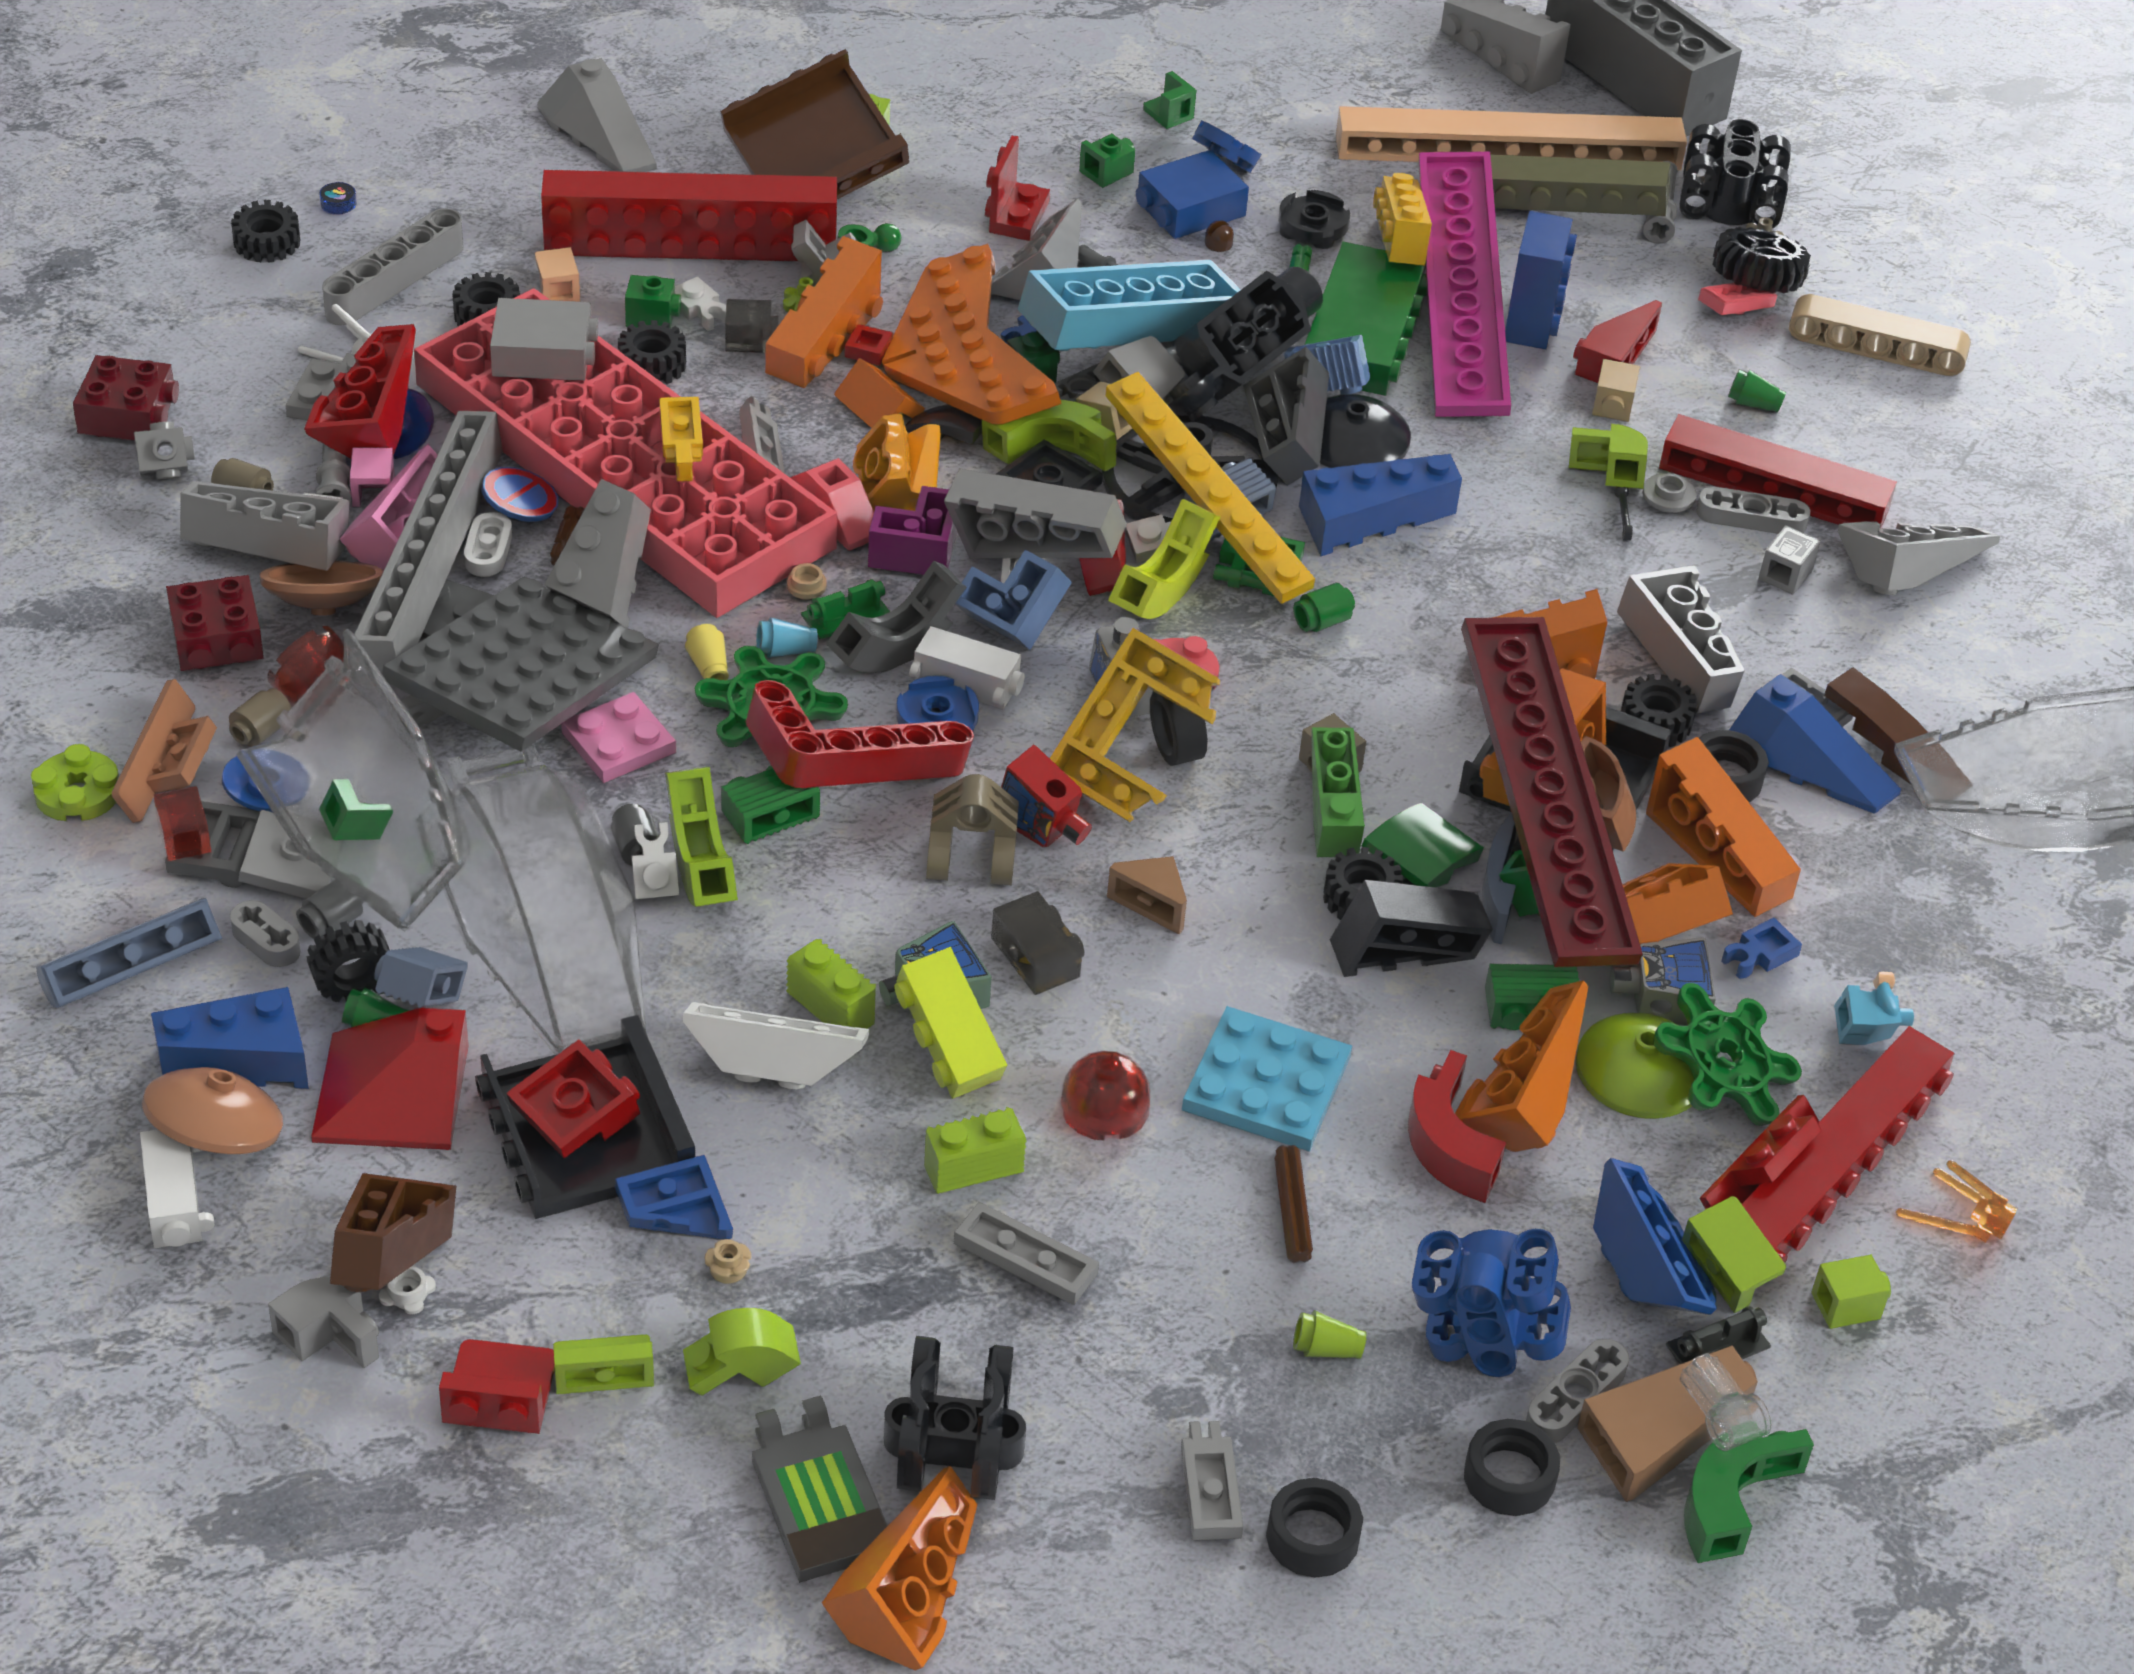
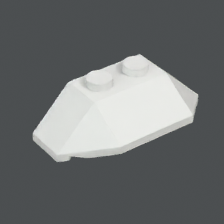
M692 1002L683 1013V1023L722 1072L732 1073L735 1079L743 1082H759L761 1078L777 1080L781 1087L788 1089H803L805 1085L812 1086L860 1051L869 1036V1029L848 1027Z

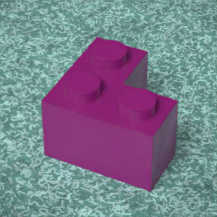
M921 486L915 511L876 506L869 529L868 567L922 575L926 573L933 561L949 568L957 536V529L944 502L949 489Z

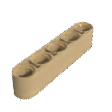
M1806 294L1797 299L1789 322V331L1797 340L1945 376L1958 375L1963 371L1971 343L1968 334L1958 328L1814 294Z

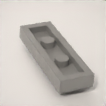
M981 1202L976 1204L954 1232L955 1245L1072 1305L1076 1304L1098 1275V1261Z

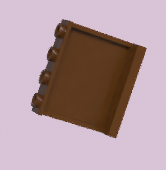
M846 49L836 54L826 55L820 62L806 69L796 70L788 78L773 85H766L757 93L743 100L734 101L720 111L724 132L752 175L837 177V199L910 163L907 142L901 133L895 135L851 68Z

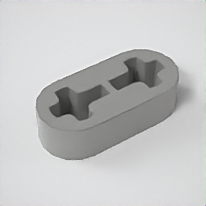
M249 900L237 904L232 909L230 919L233 936L263 962L274 967H284L294 963L299 958L301 950L298 931L266 904L260 901Z

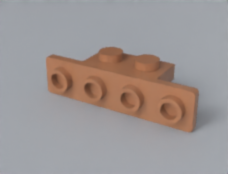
M176 679L166 681L112 791V797L133 823L143 820L155 793L173 789L180 790L190 786L217 729L209 716L191 719L195 711V705Z

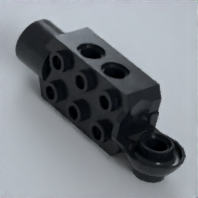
M1290 267L1278 276L1265 271L1175 339L1176 352L1188 378L1169 392L1173 401L1168 404V407L1176 416L1188 417L1191 422H1194L1218 404V401L1240 387L1311 331L1308 318L1317 312L1323 303L1322 290L1314 276L1300 267Z

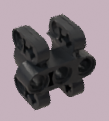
M1735 119L1729 122L1725 134H1721L1719 129L1710 124L1696 126L1690 134L1684 161V180L1679 203L1681 213L1690 219H1700L1706 216L1715 222L1725 225H1744L1748 223L1758 225L1759 219L1762 217L1756 213V210L1760 207L1768 206L1775 211L1773 216L1767 217L1773 221L1772 228H1775L1781 221L1788 192L1789 175L1787 172L1791 157V144L1789 140L1781 135H1770L1761 140L1759 127L1756 123L1746 119ZM1703 138L1710 139L1706 154L1700 153ZM1773 149L1780 150L1777 154L1776 165L1770 164V154ZM1699 169L1706 170L1704 176H1697ZM1770 180H1777L1775 186L1768 187ZM1691 196H1700L1705 200V203L1702 206L1694 207L1689 205L1686 199Z
M916 1336L911 1366L910 1397H900L893 1400L887 1405L884 1412V1446L890 1454L898 1457L897 1489L921 1492L926 1464L972 1469L970 1497L995 1500L999 1470H1009L1016 1467L1022 1461L1025 1449L1026 1422L1018 1412L1008 1409L1014 1347L994 1345L989 1348L988 1365L985 1367L983 1400L937 1395L941 1342L933 1337Z

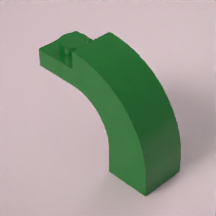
M1751 1422L1727 1431L1707 1447L1696 1466L1684 1509L1686 1536L1697 1563L1744 1554L1753 1526L1741 1502L1739 1491L1756 1482L1805 1473L1814 1446L1807 1429L1793 1432L1776 1431L1766 1437H1761L1755 1422Z

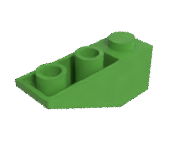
M1312 727L1313 827L1316 856L1335 857L1339 852L1346 856L1347 849L1354 848L1356 854H1358L1365 824L1354 728Z

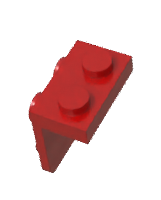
M474 1339L463 1341L459 1348L453 1373H442L439 1385L442 1423L540 1434L555 1371L554 1350L544 1347Z

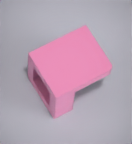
M353 448L350 469L352 507H361L363 488H385L394 479L393 448Z

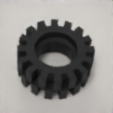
M257 200L251 202V208L245 204L241 207V212L236 211L233 214L234 219L231 220L234 248H236V252L239 255L243 254L247 260H250L253 256L255 262L260 263L262 258H267L268 263L274 262V257L283 260L286 259V253L293 255L295 248L298 249L300 246L298 215L296 212H293L289 205L283 208V202L277 201L275 205H271V200H264V205H259Z
M485 272V277H480L478 273L472 274V280L464 277L461 279L462 284L457 283L452 293L454 320L457 322V326H460L497 307L498 298L513 299L519 296L518 284H514L513 279L510 277L504 280V275L497 273L496 277H492L491 272Z
M651 320V325H646L644 321H640L637 328L631 324L627 327V331L623 330L620 333L618 350L659 381L664 380L666 384L672 383V377L678 379L681 377V372H685L686 341L685 335L680 333L678 327L674 326L670 329V323L663 322L659 326L657 325V320Z
M1648 674L1646 681L1641 676L1635 678V683L1630 682L1627 685L1620 712L1672 730L1668 743L1669 747L1676 746L1677 740L1680 743L1684 742L1691 733L1697 710V698L1695 694H1690L1691 688L1688 685L1681 688L1680 680L1675 678L1673 682L1667 681L1668 676L1662 674L1660 680H1656L1654 674ZM1650 709H1659L1667 713H1658Z
M1361 847V853L1356 854L1354 848L1347 849L1346 856L1342 852L1336 854L1335 861L1331 859L1328 863L1323 890L1324 903H1328L1327 909L1332 914L1338 910L1337 918L1339 920L1343 918L1359 890L1350 884L1363 883L1364 880L1403 884L1402 869L1399 865L1394 866L1395 860L1391 856L1382 859L1383 852L1377 849L1374 855L1368 854L1369 848Z
M355 920L353 927H349L347 921L341 922V929L335 931L330 926L325 929L326 937L318 934L314 938L316 945H309L307 950L309 956H306L307 963L317 990L321 992L324 998L327 999L331 996L333 1002L339 1003L343 996L347 1001L352 989L363 991L364 988H367L377 993L375 969L380 958L390 949L380 928L376 929L373 923L369 922L364 926L362 920ZM360 958L353 963L342 965L349 960Z

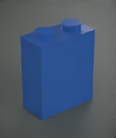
M1210 149L1139 172L1136 199L1140 207L1144 208L1157 221L1160 227L1164 228L1174 239L1205 230L1214 221L1223 220L1229 222L1246 216L1249 186Z

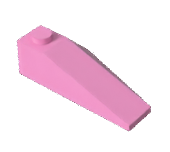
M429 444L425 445L410 460L390 484L352 522L339 539L346 546L348 552L360 563L371 564L380 567L383 571L385 570L438 454Z

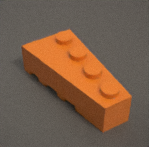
M845 236L841 238L837 244L839 254L834 260L829 258L825 260L820 267L822 276L816 286L807 285L801 294L797 311L790 309L766 342L765 373L805 388L815 377L822 374L825 366L834 357H838L841 354L846 342L858 324L866 325L872 317L878 316L883 305V298L880 296L882 250Z
M1561 668L1560 673L1580 741L1587 736L1606 745V682ZM1494 751L1491 755L1488 754L1484 758L1480 767V778L1483 779V797L1510 806Z
M1695 737L1659 754L1646 814L1699 865L1719 866L1726 890L1754 917L1792 899L1801 868L1699 737Z

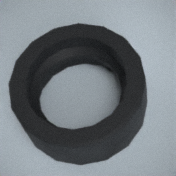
M1153 691L1150 697L1149 709L1151 726L1158 749L1164 760L1170 766L1204 758L1208 743L1205 720Z
M1715 730L1700 736L1699 739L1716 760L1731 761L1745 768L1749 774L1729 777L1748 802L1754 800L1761 792L1769 764L1766 751L1761 745L1746 734L1731 730Z
M1508 1418L1492 1421L1477 1430L1469 1443L1465 1460L1464 1480L1470 1494L1482 1506L1498 1514L1520 1516L1534 1513L1547 1504L1555 1490L1560 1471V1454L1555 1442L1541 1428L1527 1421ZM1502 1450L1518 1452L1529 1457L1538 1466L1540 1476L1529 1483H1507L1494 1477L1485 1468L1484 1458L1492 1452Z
M1319 1478L1296 1480L1281 1488L1272 1500L1266 1531L1270 1552L1282 1566L1296 1574L1314 1578L1334 1575L1348 1567L1357 1555L1363 1515L1359 1503L1352 1494L1335 1482ZM1304 1510L1325 1512L1335 1518L1344 1528L1343 1537L1332 1544L1326 1545L1304 1543L1294 1537L1285 1527L1286 1518L1298 1511Z

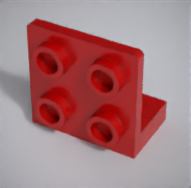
M1011 135L1006 147L1001 146L999 149L996 167L991 166L987 175L986 187L991 188V196L988 197L986 202L985 217L990 218L989 233L1030 241V237L1034 234L1050 202V189L1037 187L1034 184L1017 182L1019 136Z

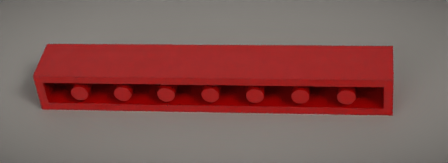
M1908 1026L1818 1122L1822 1131L1772 1183L1760 1184L1742 1203V1206L1784 1263L1787 1261V1254L1792 1249L1799 1251L1805 1245L1816 1222L1824 1224L1829 1219L1836 1207L1837 1199L1841 1195L1848 1198L1860 1181V1174L1865 1169L1869 1172L1874 1170L1884 1154V1148L1888 1144L1895 1146L1901 1140L1907 1129L1908 1122L1912 1118L1918 1121L1923 1116L1934 1093L1941 1096L1945 1092L1954 1076V1073L1949 1071L1955 1054L1953 1051Z

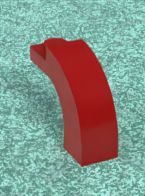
M1450 1050L1443 1066L1435 1064L1430 1078L1420 1074L1417 1077L1408 1119L1409 1139L1421 1164L1439 1182L1457 1193L1486 1203L1500 1173L1506 1142L1469 1128L1454 1113L1452 1104L1462 1085L1467 1055Z

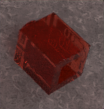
M197 786L154 794L157 822L167 860L171 861L210 853L211 845L208 825Z

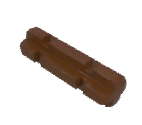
M571 505L565 509L564 519L560 523L554 541L555 544L550 552V562L553 566L585 510L581 506L576 508Z

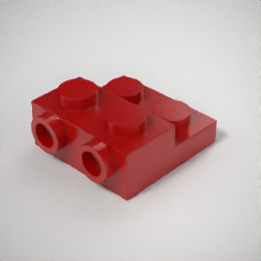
M580 1039L506 1093L510 1104L563 1158H566L596 1134L605 1141L641 1114L636 1101L640 1098V1094L634 1084L626 1076L619 1079L612 1072L613 1068L606 1056L599 1049L591 1051Z

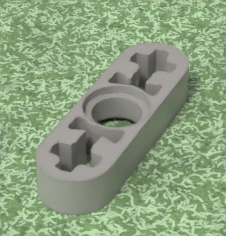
M1707 487L1700 492L1696 509L1697 515L1709 523L1779 534L1785 525L1804 533L1810 517V509L1802 501L1721 487ZM1746 508L1756 509V510H1758V511H1760V512H1762V513H1761V514H1753V513L1747 512L1745 509H1746Z
M1598 1339L1592 1342L1530 1402L1526 1421L1541 1428L1555 1443L1563 1440L1578 1425L1584 1399L1614 1389L1623 1381L1629 1363V1354L1626 1348L1621 1343L1612 1339ZM1607 1360H1610L1614 1363V1365L1607 1363L1599 1370L1598 1376L1595 1374L1598 1361L1605 1363ZM1571 1383L1581 1384L1589 1390L1590 1395L1585 1398L1573 1397L1566 1391L1565 1386ZM1557 1405L1560 1407L1557 1421L1552 1418L1547 1422L1540 1419L1541 1417L1545 1419L1550 1417L1556 1411Z

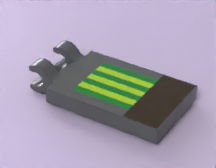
M821 1395L802 1400V1405L806 1414L802 1415L805 1430L783 1436L775 1409L755 1414L759 1427L755 1428V1433L762 1448L752 1451V1464L799 1583L847 1569L888 1526L846 1424L831 1428L827 1408Z

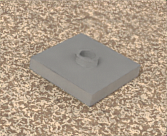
M261 810L240 869L238 881L307 899L331 883L344 840L333 841L326 826Z

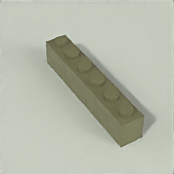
M1490 154L1495 208L1666 216L1670 193V162Z

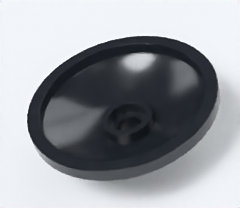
M1340 394L1327 397L1320 464L1328 468L1362 463L1403 459L1406 456L1410 447L1411 431L1404 417L1393 407L1376 398L1359 394Z

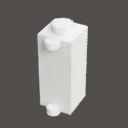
M930 626L916 648L914 662L909 672V676L913 677L914 680L928 676L954 679L955 686H959L964 690L965 685L970 687L977 695L979 702L1003 710L1012 695H1019L1025 678V674L1020 672L1021 654Z
M158 1129L140 1132L148 1215L154 1248L176 1247L202 1241L201 1232L210 1231L214 1228L213 1215L208 1212L199 1213L192 1153L202 1150L177 1142Z

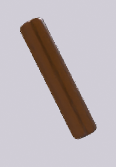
M1281 1145L1275 1150L1276 1155L1274 1159L1287 1258L1293 1263L1298 1261L1305 1263L1312 1257L1313 1245L1300 1150L1295 1145L1288 1147Z

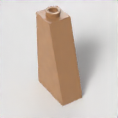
M1732 1345L1584 1399L1577 1429L1624 1500L1628 1502L1642 1494L1746 1413L1750 1408L1758 1383L1756 1374L1752 1366L1747 1361L1742 1360Z

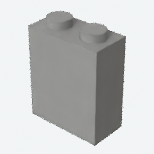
M498 298L490 344L492 376L585 381L587 365H594L595 342L591 341H597L598 318H591V302Z

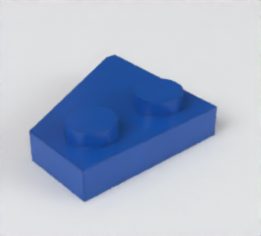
M705 1155L616 1178L615 1189L629 1227L722 1240L733 1237L731 1221Z

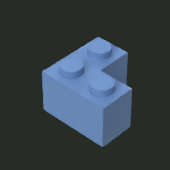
M1024 550L1005 583L972 566L962 581L967 588L955 605L969 617L1031 650L1072 582L1057 566Z

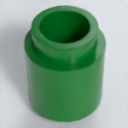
M1335 582L1302 595L1300 600L1294 603L1293 613L1298 626L1303 631L1308 632L1312 630L1313 632H1319L1350 620L1355 608V600L1348 588H1344L1340 583Z

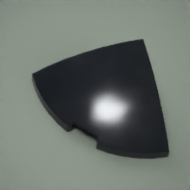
M948 404L930 408L916 415L905 425L906 431L910 433L924 425L936 424L940 426V441L945 435L972 445L982 434V419Z

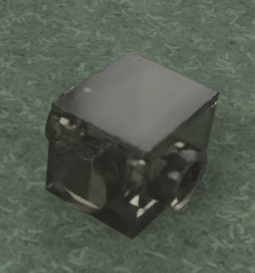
M727 299L725 352L765 353L766 342L779 325V316H772V300Z

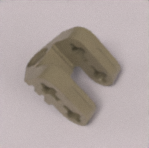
M980 774L965 776L934 794L926 879L948 881L953 827H957L961 831L974 832L995 830L990 884L1012 886L1019 801L992 779Z

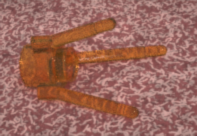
M1949 1160L1946 1164L1947 1167L1964 1182L1940 1168H1935L1933 1174L1977 1203L1970 1217L1978 1222L1977 1226L1903 1208L1896 1210V1215L1899 1217L1972 1235L1986 1243L1990 1235L2002 1240L2018 1208L2008 1203L2009 1199L1994 1192L1955 1161Z

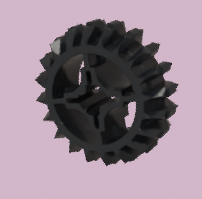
M1736 227L1735 229H1727L1720 234L1714 248L1712 265L1716 268L1715 271L1723 275L1726 280L1734 281L1735 285L1741 284L1746 286L1747 289L1753 288L1759 292L1769 291L1773 294L1778 291L1784 294L1788 293V291H1797L1799 287L1803 286L1810 269L1811 255L1797 240H1790L1787 235L1782 236L1776 234L1775 231H1765L1763 228L1759 230L1752 227L1747 229Z

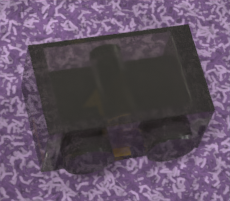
M1039 891L993 908L991 939L1034 995L1080 977L1082 957L1085 954L1083 943L1076 933L1069 931L1062 922L1057 908L1054 905H1049Z

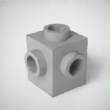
M174 422L150 424V431L134 432L140 475L156 473L157 480L181 477L180 471L188 470L187 460L195 459L192 436L184 437L183 428H174ZM170 446L173 449L172 453L168 456H162L158 453L160 447Z

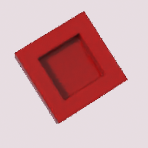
M858 324L845 344V357L855 360L861 358L868 363L880 366L886 350L893 339V332Z

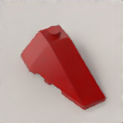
M414 324L376 328L354 355L356 363L347 373L340 372L333 380L336 387L328 396L320 395L313 404L304 428L308 436L352 459L353 448H393L394 456L403 427L416 334Z

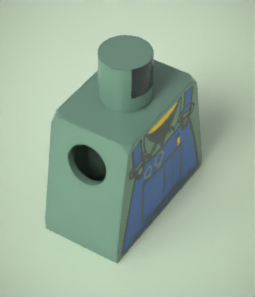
M951 921L899 947L895 954V976L881 980L879 982V990L887 1006L899 1003L894 985L897 983L896 980L902 965L951 947L980 1009L990 1006L992 976L955 921Z

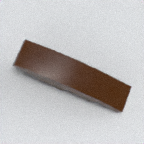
M1852 667L1827 684L1824 696L1855 717L1852 730L1883 751L1881 759L1883 766L1943 808L1970 790V781L1928 731L1886 691L1857 669Z

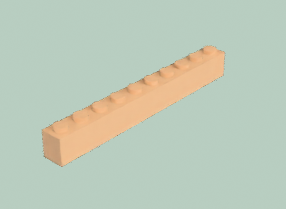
M1339 106L1336 127L1338 158L1342 160L1419 162V152L1490 151L1492 155L1671 161L1677 166L1678 170H1682L1687 146L1682 117Z

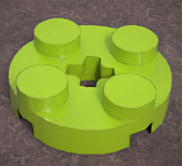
M73 744L67 747L64 752L50 757L31 773L36 805L41 812L52 819L67 821L66 815H80L81 821L91 820L103 815L117 803L112 797V791L119 778L116 764L107 756L90 751V748L84 744ZM74 783H84V786L81 788L76 785H70Z

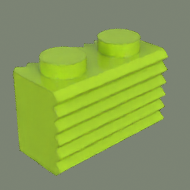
M822 939L813 940L788 957L786 960L788 963L786 966L788 969L786 972L788 975L786 978L788 981L786 992L823 1023L865 1029L875 1024L876 984L870 983V979L864 978V974H859L858 969L852 968V964H846V959H840V954H834V949H829L828 944H822Z
M1006 1107L1005 1111L1000 1109L995 1112L989 1111L987 1115L981 1113L979 1117L972 1115L970 1120L963 1117L961 1122L954 1120V1122H946L944 1126L939 1124L935 1128L928 1126L925 1135L924 1167L935 1192L939 1194L1024 1172L1026 1137L1013 1109Z

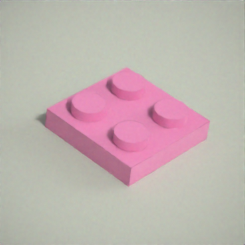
M635 692L570 717L561 724L562 734L603 783L676 753V740Z

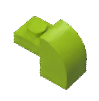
M1611 423V430L1573 427L1569 468L1607 471L1605 486L1644 489L1648 441L1639 431L1619 424Z
M736 1308L708 1318L710 1333L683 1349L689 1388L701 1396L738 1373L765 1387L801 1364L793 1325L776 1314L760 1308Z

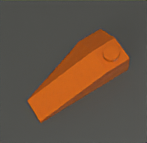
M1584 980L1550 988L1519 1026L1520 1031L1523 1033L1519 1040L1508 1049L1501 1048L1493 1058L1497 1067L1484 1082L1482 1079H1476L1465 1093L1455 1112L1456 1116L1465 1125L1477 1132L1506 1142L1505 1149L1512 1152L1543 1148L1548 1146L1556 1134L1555 1130L1566 1108L1589 987Z

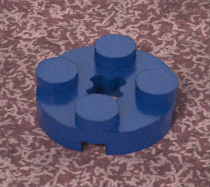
M1203 120L1199 123L1192 137L1194 141L1205 146L1206 149H1211L1216 155L1232 161L1235 165L1251 173L1262 155L1250 146L1236 140L1235 137Z
M928 676L914 680L908 684V691L903 693V695L899 694L896 707L898 724L956 721L968 726L974 734V728L978 723L979 701L975 692L967 685H965L964 690L959 686H955L954 679ZM932 708H939L941 713L932 712Z

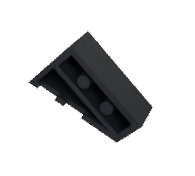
M1364 880L1332 934L1330 942L1343 976L1349 977L1356 976L1357 969L1373 966H1381L1383 972L1396 970V963L1417 960L1421 961L1422 966L1473 960L1478 955L1493 928L1478 892Z

